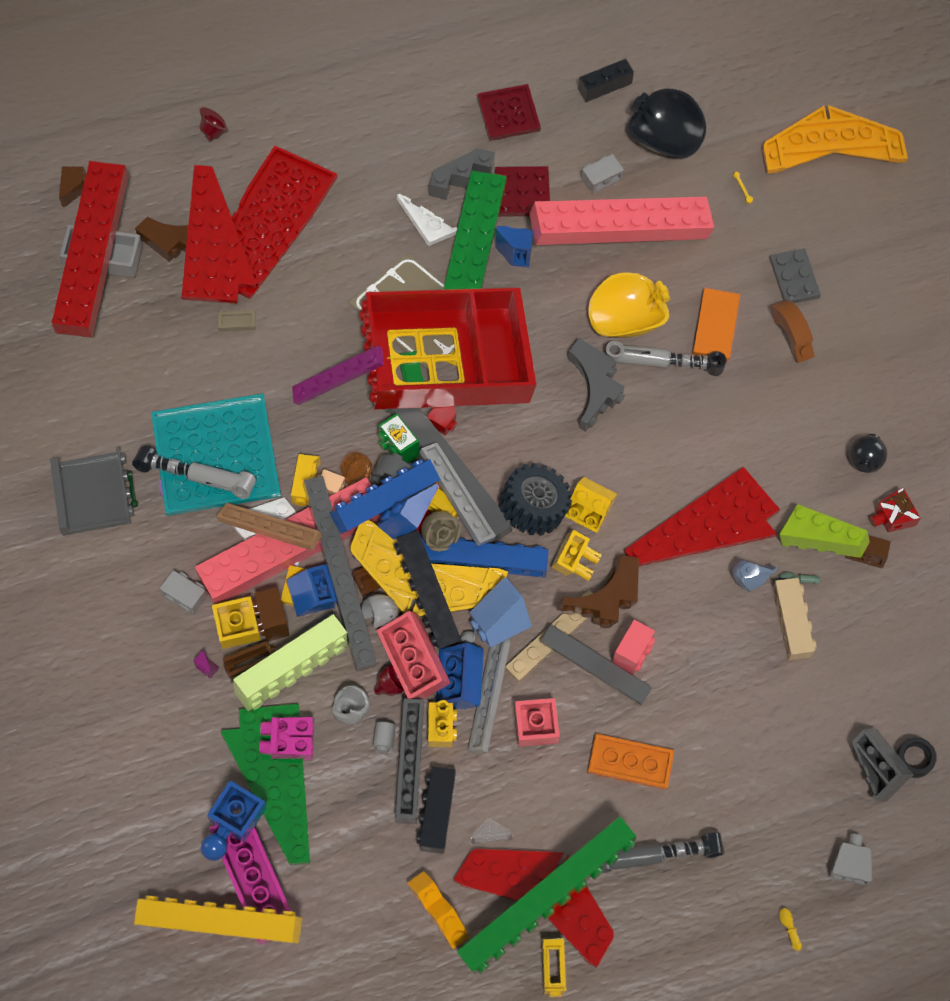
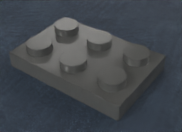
M805 248L770 255L769 259L783 301L789 300L793 303H799L820 298L821 293Z

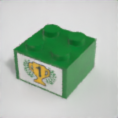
M397 413L378 425V444L383 451L387 450L391 456L393 453L399 454L403 457V461L408 464L420 457L419 440Z

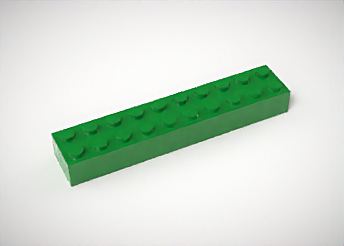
M621 816L460 948L457 951L459 956L474 974L477 972L482 974L490 967L488 963L495 958L497 961L506 954L505 949L509 945L512 947L516 946L522 940L521 935L526 931L529 934L539 926L537 923L542 918L547 920L552 916L557 905L564 906L571 899L570 895L574 891L577 893L582 891L587 886L586 881L591 877L595 880L603 873L602 868L607 864L612 866L618 861L619 854L622 851L625 853L630 851L635 846V833Z

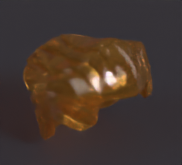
M351 453L342 462L340 470L342 476L345 477V482L352 485L366 477L369 479L373 464L367 456L361 453Z

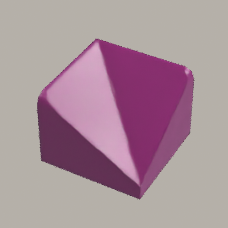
M204 650L193 660L195 667L208 678H211L219 670V666L206 657Z

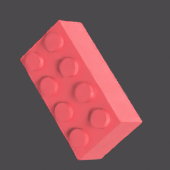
M408 611L376 630L408 699L423 700L451 684L418 614Z

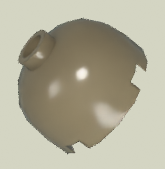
M433 512L424 519L421 525V536L425 544L434 551L448 550V546L452 543L455 544L461 535L460 524L447 512Z

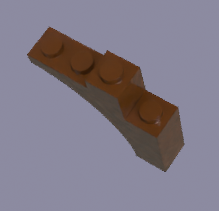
M147 216L135 228L141 240L169 262L176 258L181 250L186 253L188 225H168Z
M620 555L613 562L611 575L601 590L584 597H563L557 602L556 610L563 611L567 615L581 614L585 618L593 617V624L600 625L601 628H611L619 621V608L630 609L638 602L639 558Z

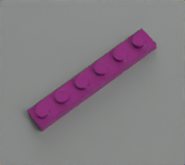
M375 346L292 386L293 403L301 405L383 366L382 348Z

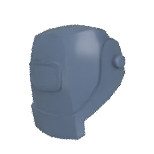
M741 558L734 565L732 575L735 582L742 589L750 592L762 586L778 567L770 565L762 567Z

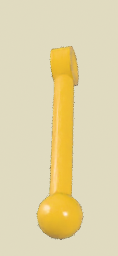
M734 172L733 177L737 179L746 196V203L751 204L753 197L749 196L740 179V173Z

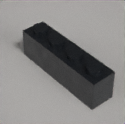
M432 766L431 773L427 772L425 784L429 785L428 792H424L422 804H426L425 812H421L419 824H423L422 832H418L416 844H420V851L440 854L445 852L456 776L455 769Z

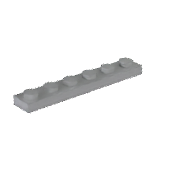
M436 442L421 448L419 453L424 461L429 459L432 461L441 479L437 482L477 546L494 540L496 535L438 443Z
M510 639L489 649L481 687V703L476 710L468 751L473 754L488 753L511 642Z

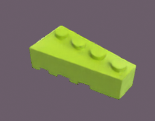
M797 504L780 533L782 546L785 547L791 545L805 550L807 548L818 549V552L831 551L839 555L858 558L862 557L870 543L867 530Z

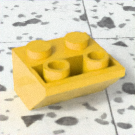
M583 477L576 485L571 497L572 503L565 517L597 533L618 494Z

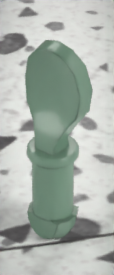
M783 572L779 575L780 580L799 578L801 584H819L821 582V578L818 575L800 574V576H797L793 572Z

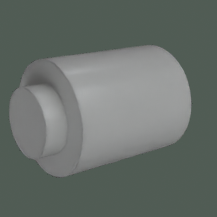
M389 722L376 723L373 748L376 749V752L387 754L388 751L393 750L395 724Z

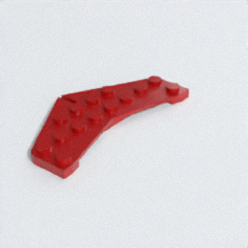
M474 849L470 852L457 873L454 882L464 888L476 889L518 901L555 871L564 852ZM568 855L565 858L564 862L570 858ZM586 886L579 893L574 891L570 895L571 899L564 906L557 905L554 908L555 913L548 920L572 944L587 963L597 968L614 938V931Z

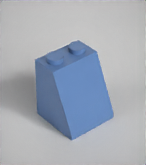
M507 577L502 579L470 612L472 619L470 625L473 631H478L481 641H485L490 648L532 627L524 599Z

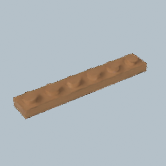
M226 503L216 516L218 522L308 550H313L322 538V534L318 530Z

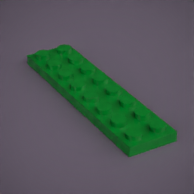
M471 171L443 290L482 289L506 185V176Z

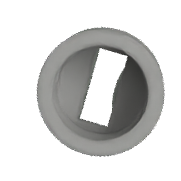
M464 632L461 635V643L475 645V632Z

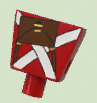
M904 488L899 489L880 501L875 509L877 514L870 517L874 527L883 524L887 532L914 527L921 519Z

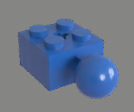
M230 780L207 814L209 821L218 826L219 829L216 834H209L202 840L200 847L202 855L211 861L223 858L228 848L226 839L230 834L245 842L267 808L265 801ZM240 809L241 812L235 815L233 811H238Z

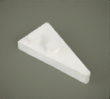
M401 194L397 195L396 200L428 246L457 234V227L454 226L452 228L444 223V219L435 216L431 211L422 206L420 208L411 203V199Z

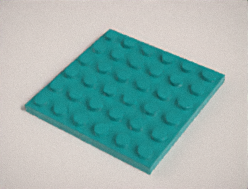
M264 394L151 412L157 455H160V457L163 456L164 459L168 460L170 458L171 460H180L183 464L187 462V465L195 462L237 474L244 471L251 473L256 478V483L250 496L242 499L230 491L192 482L185 475H173L167 471L162 472L159 469L166 516L223 507L226 503L236 505L281 497Z

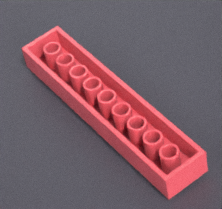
M707 197L534 202L529 213L536 245L708 239L714 229Z
M367 477L329 496L333 511L336 510L334 508L335 505L343 501L346 504L351 501L350 497L357 493H361V495L367 493L366 489L372 486ZM309 507L285 519V521L315 529ZM382 512L369 520L373 523L381 520L380 515ZM358 526L340 534L341 540L354 534ZM257 534L195 566V570L215 605L224 603L288 569L289 565L294 566L295 563L315 555L321 551V547L318 542L313 550H308Z

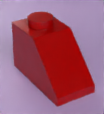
M454 406L434 407L427 416L435 428L445 436L449 431L452 432L457 425Z

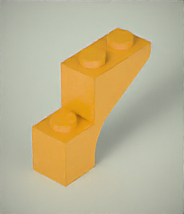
M424 871L407 882L415 898L427 911L452 949H455L470 938L454 908L443 898L435 882Z

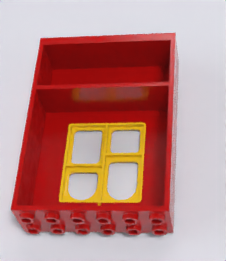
M521 288L366 292L365 299L361 301L362 309L359 310L360 321H363L361 334L362 337H365L366 341L363 343V350L365 352L375 346L381 347L384 362L383 366L370 371L367 377L368 386L372 388V391H370V402H373L374 410L530 403L537 384ZM451 335L454 341L455 353L427 355L424 352L422 337ZM402 336L414 337L417 354L399 355L393 350V341ZM424 362L428 365L430 378L428 382H403L396 375L397 367L403 363ZM456 362L459 380L439 381L437 379L435 363Z

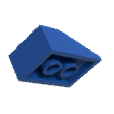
M435 484L402 503L398 502L393 508L383 511L380 515L381 520L378 527L394 541L396 538L417 529L439 486Z

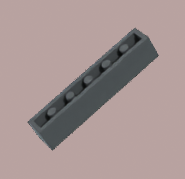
M404 699L396 807V823L417 824L424 700Z

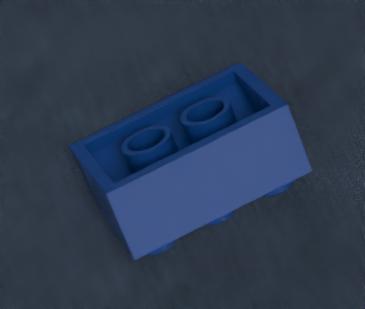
M464 643L439 650V659L451 684L436 692L435 703L445 700L448 703H453V709H470L480 706L484 649L470 643Z

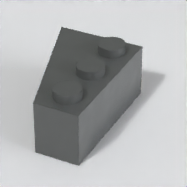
M865 728L852 741L859 762L867 774L866 780L868 784L870 783L874 792L875 802L888 801L914 775L877 729Z

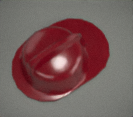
M206 107L200 108L202 118L199 128L209 141L213 138L221 137L224 131H228L224 119L217 112Z

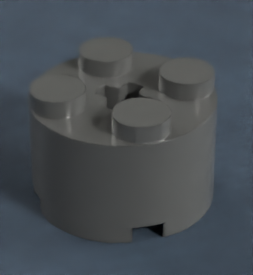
M393 453L392 456L382 454L371 474L372 481L380 486L382 485L381 480L389 476L394 478L398 476L396 472L405 467L409 470L413 466L404 462L403 457L399 454Z

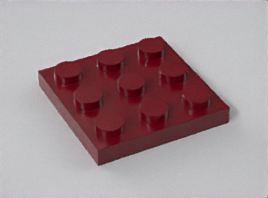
M528 84L477 93L489 141L541 131V125Z
M548 166L495 167V174L507 177L498 217L530 216L529 213L534 202L550 201Z

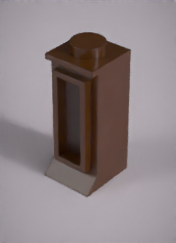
M265 641L223 658V665L230 682L232 683L234 678L276 652L274 647L269 646L268 642ZM260 655L265 657L239 669L234 667Z

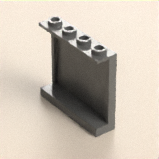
M116 447V453L59 462L58 457L50 459L58 523L62 536L132 524L131 517L134 516L133 506L129 505L128 499H131V492L129 487L126 488V482L129 481L127 470L123 468V465L126 464L125 454L120 452L119 447Z

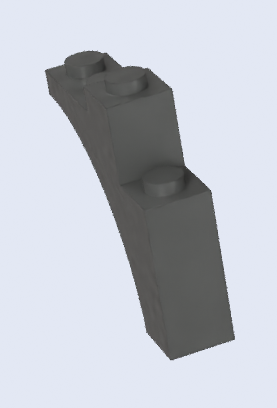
M579 338L569 350L568 360L578 368L587 384L589 404L584 416L580 420L579 427L586 432L589 427L592 428L596 424L597 416L600 413L603 414L608 406L613 408L616 404H620L625 395L623 394L624 386L612 379L617 371L615 369L616 361Z

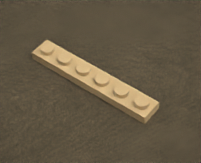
M588 590L582 597L591 595L593 593L590 590ZM563 613L551 625L570 636L588 618L582 617L581 614L567 615ZM548 628L505 666V670L518 683L553 652V650L540 643Z

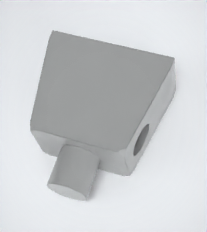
M850 834L849 844L841 843L837 850L829 878L865 886L872 882L871 849L861 846L863 836Z

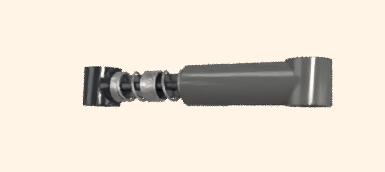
M708 833L702 835L701 839L693 840L692 842L685 841L684 843L674 842L673 845L667 843L666 846H662L659 843L634 846L627 853L622 851L619 854V860L612 866L608 864L602 868L603 873L616 869L662 863L663 859L666 860V858L671 857L678 859L684 858L686 855L693 856V854L704 855L705 858L722 856L725 853L721 833Z

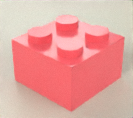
M634 619L615 651L612 663L631 675L635 671L639 672L644 664L646 655L649 656L654 647L653 644L656 640L653 638L655 630Z
M555 698L515 701L514 710L518 747L558 744L560 736Z

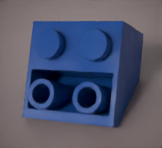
M497 226L496 249L511 266L529 268L533 230Z
M326 564L308 568L287 579V585L297 617L335 608L337 600Z

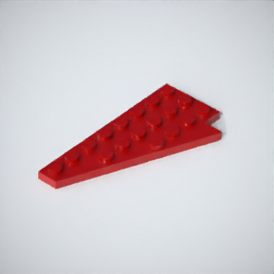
M742 467L626 548L624 553L626 556L639 558V566L773 538L777 533L767 520L777 514L780 508L745 467Z

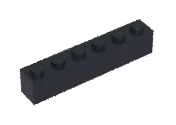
M416 530L396 538V544H393L396 555H400L402 558L401 568L404 574L408 573L410 578L407 581L411 592L415 591L417 596L415 603L418 610L423 611L425 617L422 618L425 628L430 629L432 635L429 638L433 647H437L440 650L460 642L461 637L419 531Z

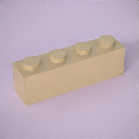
M799 578L777 580L772 588L788 661L811 658L816 651V641L811 637L812 623L807 619L808 605L803 601L804 587L799 583Z

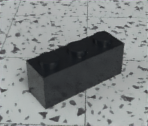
M623 59L579 77L578 90L585 102L591 101L631 85L634 71L627 59Z

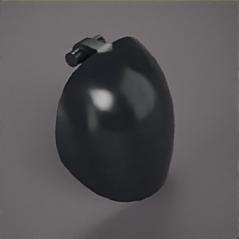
M669 88L657 90L650 96L643 92L641 96L634 100L633 106L630 108L634 112L628 123L630 134L641 145L653 152L670 157L687 158L700 148L705 139L706 121L703 112L694 98L686 92Z

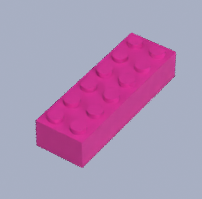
M216 825L209 828L211 834H216L219 829ZM253 828L245 842L230 834L226 839L227 852L222 860L242 907L256 908V912L263 913V909L276 910L275 914L283 915V911L291 912L255 828ZM257 939L259 946L271 941Z

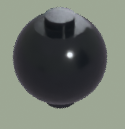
M876 434L859 437L852 443L849 450L851 464L863 473H873L881 469L886 463L888 455L884 442Z

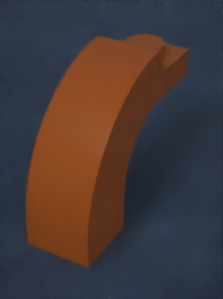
M789 300L771 305L774 322L781 325L789 337L795 362L800 363L815 357L811 341H814L812 333L800 309Z

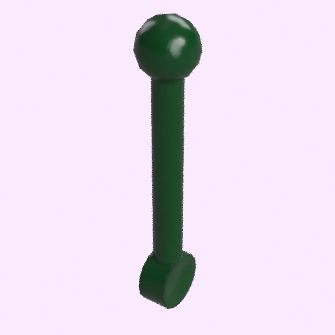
M131 470L128 471V478L132 498L131 505L133 506V508H136L138 506V502L135 498Z

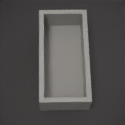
M73 225L67 226L60 253L63 267H65L74 228ZM116 232L107 274L128 277L136 276L143 248L140 235Z

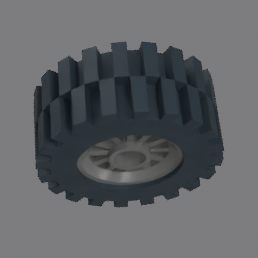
M532 463L530 468L528 464H524L522 468L518 467L514 473H511L501 491L499 503L502 504L500 507L501 512H506L504 515L505 520L511 519L510 525L513 528L517 525L520 527V532L524 533L525 530H528L529 535L533 536L535 532H538V535L541 536L545 532L549 534L554 528H558L572 503V499H570L572 492L567 491L570 487L568 482H562L564 477L561 474L559 476L555 475V469L552 468L549 471L547 470V465L542 464L541 468H539L538 463Z

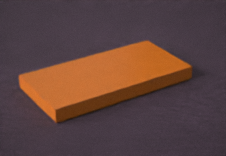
M704 288L693 355L706 356L714 351H719L725 354L727 361L730 360L740 294Z
M595 734L588 774L667 790L675 750Z

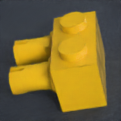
M572 530L567 533L551 568L565 576L575 573L589 581L594 570L580 564L579 561L581 557H584L596 565L602 554L588 547L590 540L588 537Z
M441 700L438 703L429 702L428 747H452L453 741H457V729H453V721H457V709H453V703H448L445 700Z

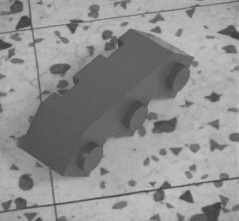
M477 148L434 169L429 184V196L447 200L451 185L467 189L471 171L492 174L495 164V152Z

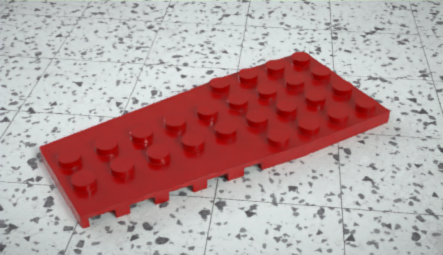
M274 145L248 185L239 202L237 211L232 215V220L256 281V288L239 287L238 294L248 299L253 297L312 219L336 181L337 173Z

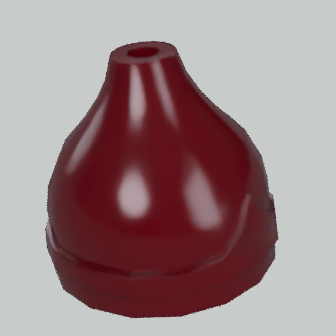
M393 665L387 666L379 674L376 687L374 688L376 695L396 696L404 692Z

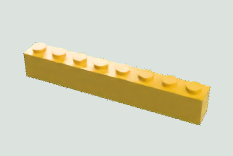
M146 896L145 900H137L135 925L299 944L302 918L296 917V912L283 911V915L275 914L276 910L263 909V913L256 912V908L243 906V910H236L235 905L224 904L223 908H216V903L204 902V906H198L197 901L184 900V904L177 903L178 899L165 898V902L158 901V897Z

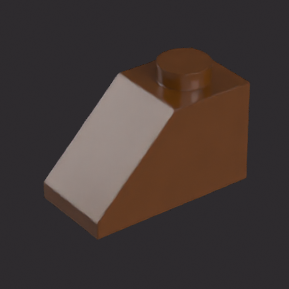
M62 166L59 192L62 207H66L82 194L86 177L84 167Z

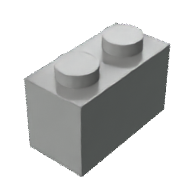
M612 154L608 157H602L594 164L586 165L582 169L581 179L591 194H594L623 180L624 169Z
M174 570L159 588L163 597L192 615L197 612L207 598L205 587L198 582L193 583L187 575L182 572L178 574Z

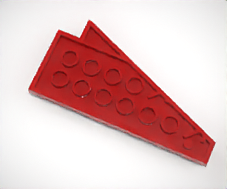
M194 165L181 297L184 300L237 304L239 287L256 288V281L213 167Z

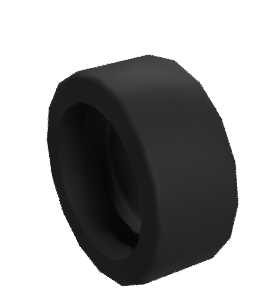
M914 737L907 739L897 751L898 756L914 774L912 778H920L927 775L936 763L937 754L934 747L923 738ZM909 747H919L927 754L928 762L926 766L921 769H915L908 765L904 756Z

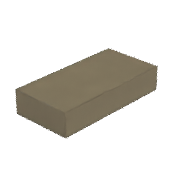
M255 310L218 312V330H256Z

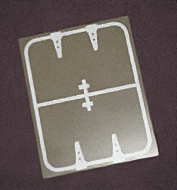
M407 253L348 303L359 311L362 309L361 301L365 299L366 292L443 290L445 283ZM451 335L422 337L424 352L427 355L451 354L455 350ZM402 336L394 340L405 351H416L414 337ZM420 362L423 366H425L428 369L427 363Z

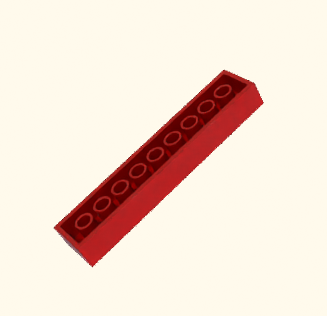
M89 161L51 322L55 333L93 337L129 177L125 165Z

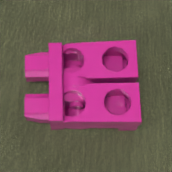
M313 717L272 718V722L261 723V735H271V741H260L259 750L261 754L271 755L272 759L299 758L313 761Z

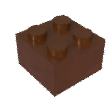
M275 587L254 593L255 600L252 601L261 637L265 636L266 641L269 642L290 636L278 588Z

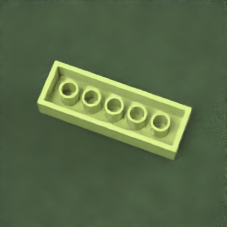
M331 615L234 678V692L247 711L258 709L263 705V701L276 697L283 688L293 686L298 678L308 676L318 665L323 666L333 655L343 653L347 647V631L335 615Z

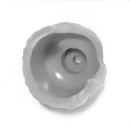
M372 595L365 599L361 605L364 620L374 618V629L380 626L383 627L398 618V606L387 595Z
M345 686L334 698L332 714L338 721L346 725H355L367 715L370 706L369 697L357 686Z

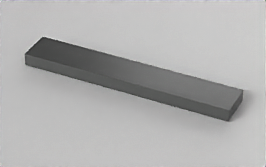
M550 625L540 641L543 645L640 705L643 704L652 689L646 683L553 625Z

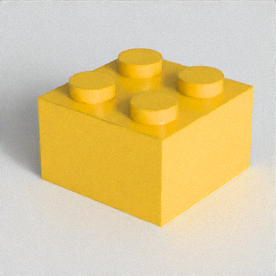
M251 596L212 605L222 649L261 640Z

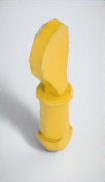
M782 908L779 913L780 921L788 928L787 933L792 942V948L800 951L802 943H800L796 932L797 929L794 928L792 915L787 908Z

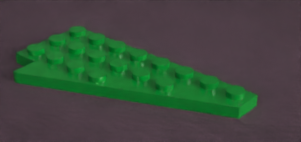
M299 704L259 707L256 710L251 709L250 711L239 709L240 729L221 730L222 737L252 794L265 801L267 808L263 815L289 865L310 864L303 759H272L271 755L261 754L259 750L260 741H271V735H261V723L272 722V718L300 717Z

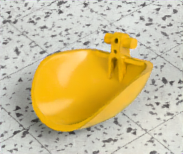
M624 272L611 275L599 285L591 297L588 307L591 325L597 333L608 337L627 338L648 334L664 325L669 319V310L666 302L671 299L669 290L666 285H663L662 281H657L654 284L650 279L640 274Z

